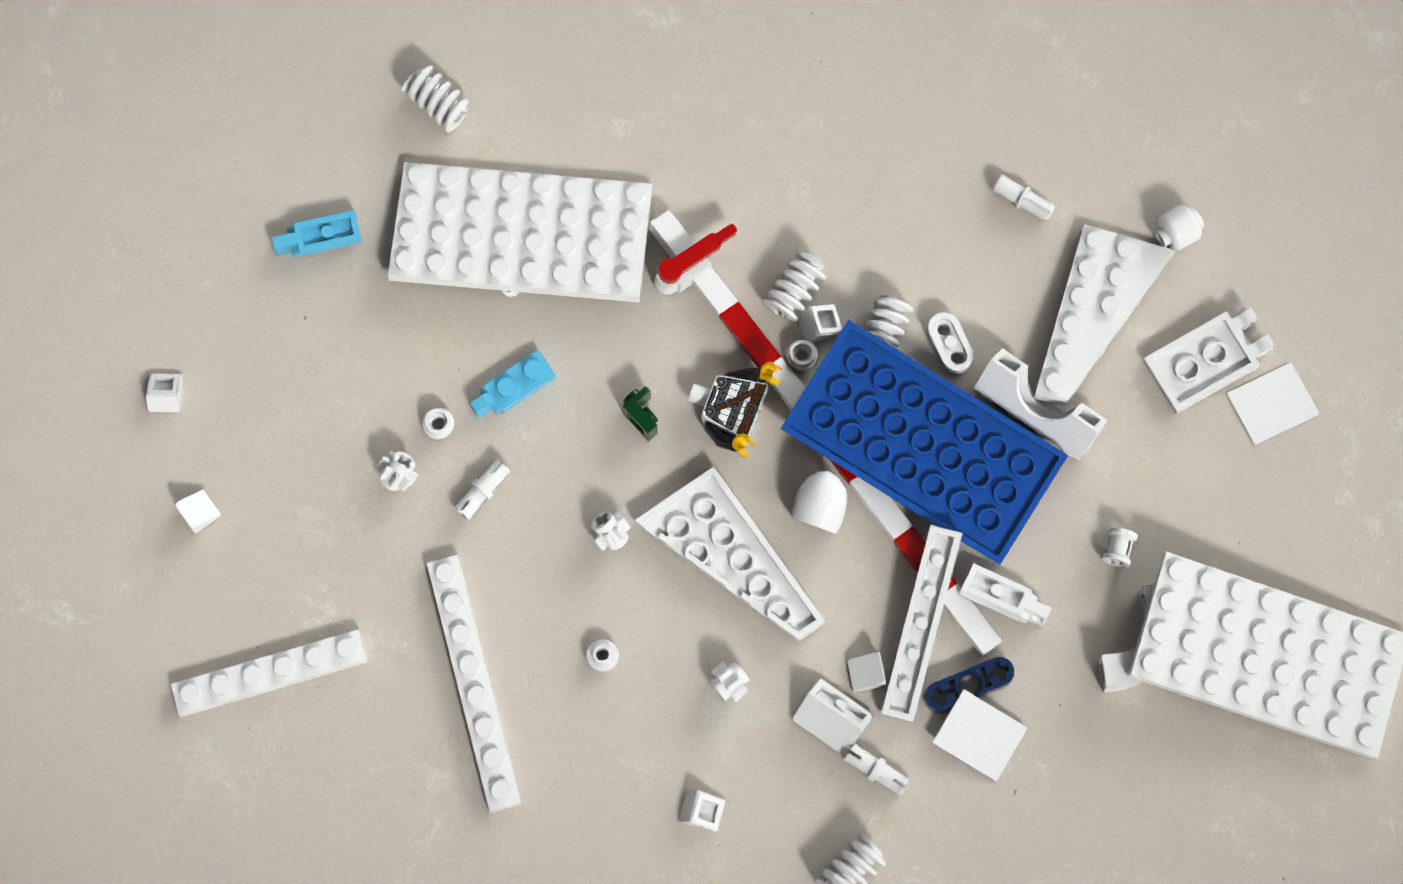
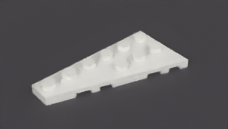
M1084 224L1035 392V399L1062 407L1066 406L1094 364L1100 359L1109 343L1115 338L1138 306L1150 286L1156 281L1160 272L1171 260L1175 250Z
M714 466L635 519V523L798 642L825 624L821 614Z

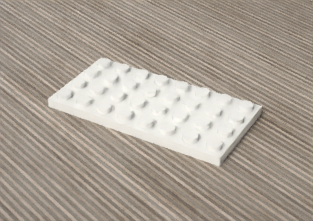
M404 162L388 271L389 281L640 303L653 184Z
M1165 552L1161 559L1128 677L1374 760L1379 756L1403 666V632Z

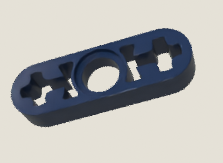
M995 657L929 685L925 692V704L929 710L935 713H944L951 710L957 701L954 694L947 696L944 700V705L940 706L938 701H931V698L934 697V690L938 689L940 693H946L951 690L949 683L954 682V689L959 697L962 693L960 681L967 676L974 677L978 681L979 688L975 693H972L978 698L1000 690L1011 683L1014 677L1013 664L1004 657ZM994 665H998L1000 669H1007L1008 672L1005 673L1004 680L1000 681L999 677L988 679L987 683L990 685L988 688H985L984 679L978 672L984 670L985 677L993 673Z

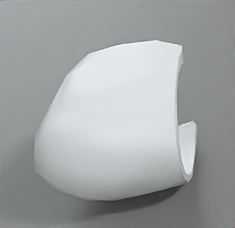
M820 471L809 476L800 485L796 494L792 518L836 534L843 522L848 501L847 490L841 479L831 471Z

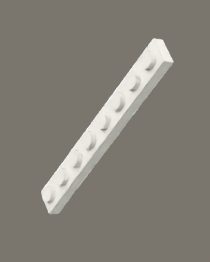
M455 555L428 562L427 567L489 811L492 813L521 805L522 802L459 557Z

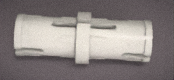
M494 459L482 476L470 483L472 486L470 490L454 506V509L460 515H464L465 519L470 520L486 499L490 500L494 496L492 492L510 474L511 471L504 464L500 465L501 462Z
M855 743L851 748V752L861 759L848 753L844 761L867 774L870 781L874 782L876 780L896 793L897 796H900L904 788L895 783L894 780L906 787L910 778L886 764L887 760L882 757L877 759Z

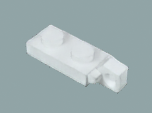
M974 563L959 594L1023 623L1029 621L1044 626L1051 612V607L1037 601L1038 597L1032 594V589Z

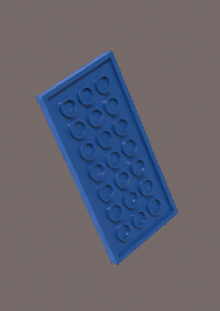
M849 319L780 428L935 526L961 532V542L998 565H1001L1068 457L1064 452Z

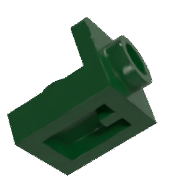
M645 386L640 391L635 389L625 397L623 401L625 404L622 407L623 415L649 442L658 434V425L656 424L658 419L648 407L641 408L651 399V390Z

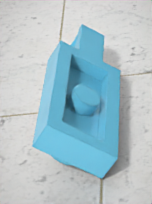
M355 210L293 223V227L287 228L288 234L272 237L276 255L292 252L293 257L362 243Z
M536 350L486 383L480 389L482 395L470 403L471 409L478 418L490 410H493L495 414L500 411L504 413L556 379V375L539 350Z

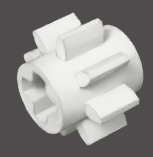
M390 451L376 466L382 472L378 477L381 484L392 491L399 489L405 491L408 485L411 486L418 477V474L412 471L415 467L413 458L404 452H396L394 454Z
M604 511L593 519L591 527L594 531L590 532L589 536L601 551L605 550L606 547L614 551L626 544L629 538L626 531L631 526L619 511H616L613 515L609 511Z
M722 661L711 670L714 679L709 684L723 701H726L731 696L736 702L747 693L748 689L744 685L749 681V678L737 663L733 662L727 666Z

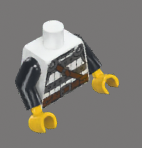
M767 362L762 367L727 372L724 376L717 375L712 389L697 384L693 385L688 402L704 407L701 421L704 424V430L717 447L738 452L743 458L749 456L744 447L747 448L749 444L756 445L750 437L768 394V385L764 383L767 381L774 386L778 385L780 380L773 377L772 374L775 371H782L781 367L773 362Z

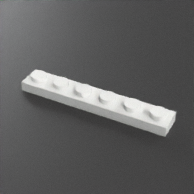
M930 525L885 697L882 715L914 723L962 538L961 532Z
M358 629L173 683L171 688L178 715L183 717L367 663L368 658L361 633Z

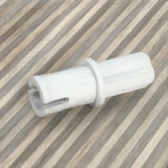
M1003 174L993 189L994 193L1016 204L1017 209L1022 207L1043 220L1049 219L1054 211V204L1031 192V187L1025 188Z

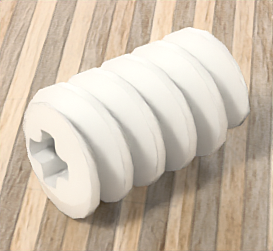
M429 65L425 69H419L405 81L401 91L409 93V98L412 101H418V106L421 109H426V113L430 117H435L436 123L444 125V130L448 133L455 130L467 115L466 107L470 100L466 97L458 102L457 99L461 92L457 89L449 94L448 91L452 84L448 81L443 85H439L443 76L439 73L431 77L434 67Z
M797 250L795 253L797 260L789 261L788 267L790 270L782 271L781 277L783 280L775 281V290L768 291V300H762L769 310L784 319L792 321L798 320V317L793 312L794 309L799 311L805 310L800 300H812L807 290H819L814 280H826V276L821 272L825 268L822 262L802 250Z
M881 295V298H877L874 301L875 309L870 311V320L865 323L864 329L892 347H899L900 343L893 336H904L905 332L898 327V324L908 325L910 321L903 316V313L912 314L914 308L896 297Z
M859 832L858 836L862 843L851 840L849 845L852 852L847 850L840 852L844 863L834 859L831 865L835 872L824 869L822 874L826 882L820 879H815L814 882L816 884H856L857 882L869 884L864 874L877 875L873 864L877 863L885 866L886 862L882 856L883 854L872 841Z

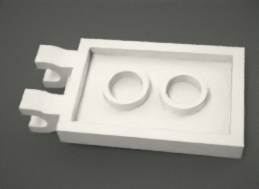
M1252 308L1247 309L1231 319L1226 311L1144 358V363L1176 414L1259 368L1260 364L1256 358L1273 351L1274 343L1268 334L1250 344L1243 332L1254 326L1258 319Z

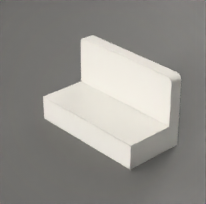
M820 679L805 697L793 717V721L841 755L847 756L858 737L870 724L874 715Z

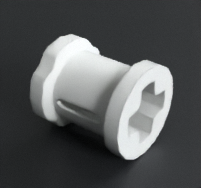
M1112 527L1109 533L1111 536L1107 553L1103 554L1102 560L1116 567L1129 568L1131 565L1129 556L1133 542H1136L1138 535L1130 530Z

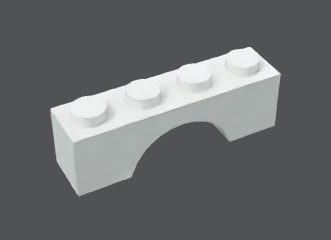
M1002 348L990 360L974 389L980 392L986 400L994 402L1005 409L1012 418L1020 420L1031 427L1038 436L1050 440L1060 447L1062 452L1080 460L1091 448L1108 420L1082 402L1069 409H1056L1035 399V395L1028 382L1029 366Z

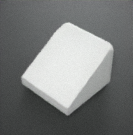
M835 304L811 306L798 315L804 339L811 343L838 336L842 330Z
M150 374L146 391L149 412L177 413L180 411L182 374Z
M204 490L174 504L195 534L222 516Z
M880 651L847 660L853 693L886 686Z
M688 790L681 808L679 822L717 832L725 800L698 790Z

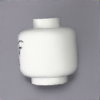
M1179 204L1158 217V230L1155 231V235L1163 247L1169 246L1175 251H1181L1201 238L1204 222L1199 212L1193 206L1187 207L1186 205Z

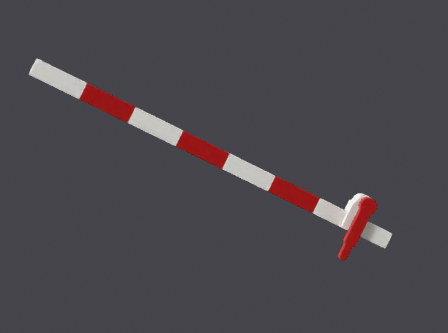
M670 210L651 221L649 231L671 258L663 260L659 265L655 277L656 289L662 294L670 295L676 291L680 293L693 284L757 367H762L767 362H773L782 368V371H775L772 374L773 377L780 380V383L776 386L771 384V386L792 411L805 390V386L714 271L712 264L707 259L720 250L723 243L736 235V226L729 224L716 234L710 233L695 243ZM830 460L918 574L926 544L925 540L892 498ZM952 576L944 609L983 657L1000 645L1002 639L970 599L959 595L961 587Z

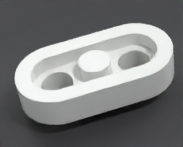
M946 312L934 315L929 321L928 336L943 367L952 374L966 372L973 362V350L959 321L954 315ZM946 327L949 333L947 335H940L938 329ZM953 355H960L963 361L961 363H954L951 357Z

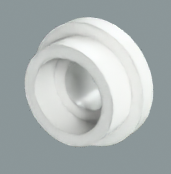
M797 340L788 347L786 359L794 370L808 371L817 363L818 351L810 341ZM799 352H805L808 358L805 361H800L796 358V355Z
M433 408L424 415L422 426L424 432L430 438L440 440L452 433L454 419L448 410ZM436 420L444 421V426L441 429L433 427V423Z
M597 640L587 650L588 664L595 671L608 672L618 663V649L609 640ZM600 650H606L609 653L606 660L602 661L596 657Z

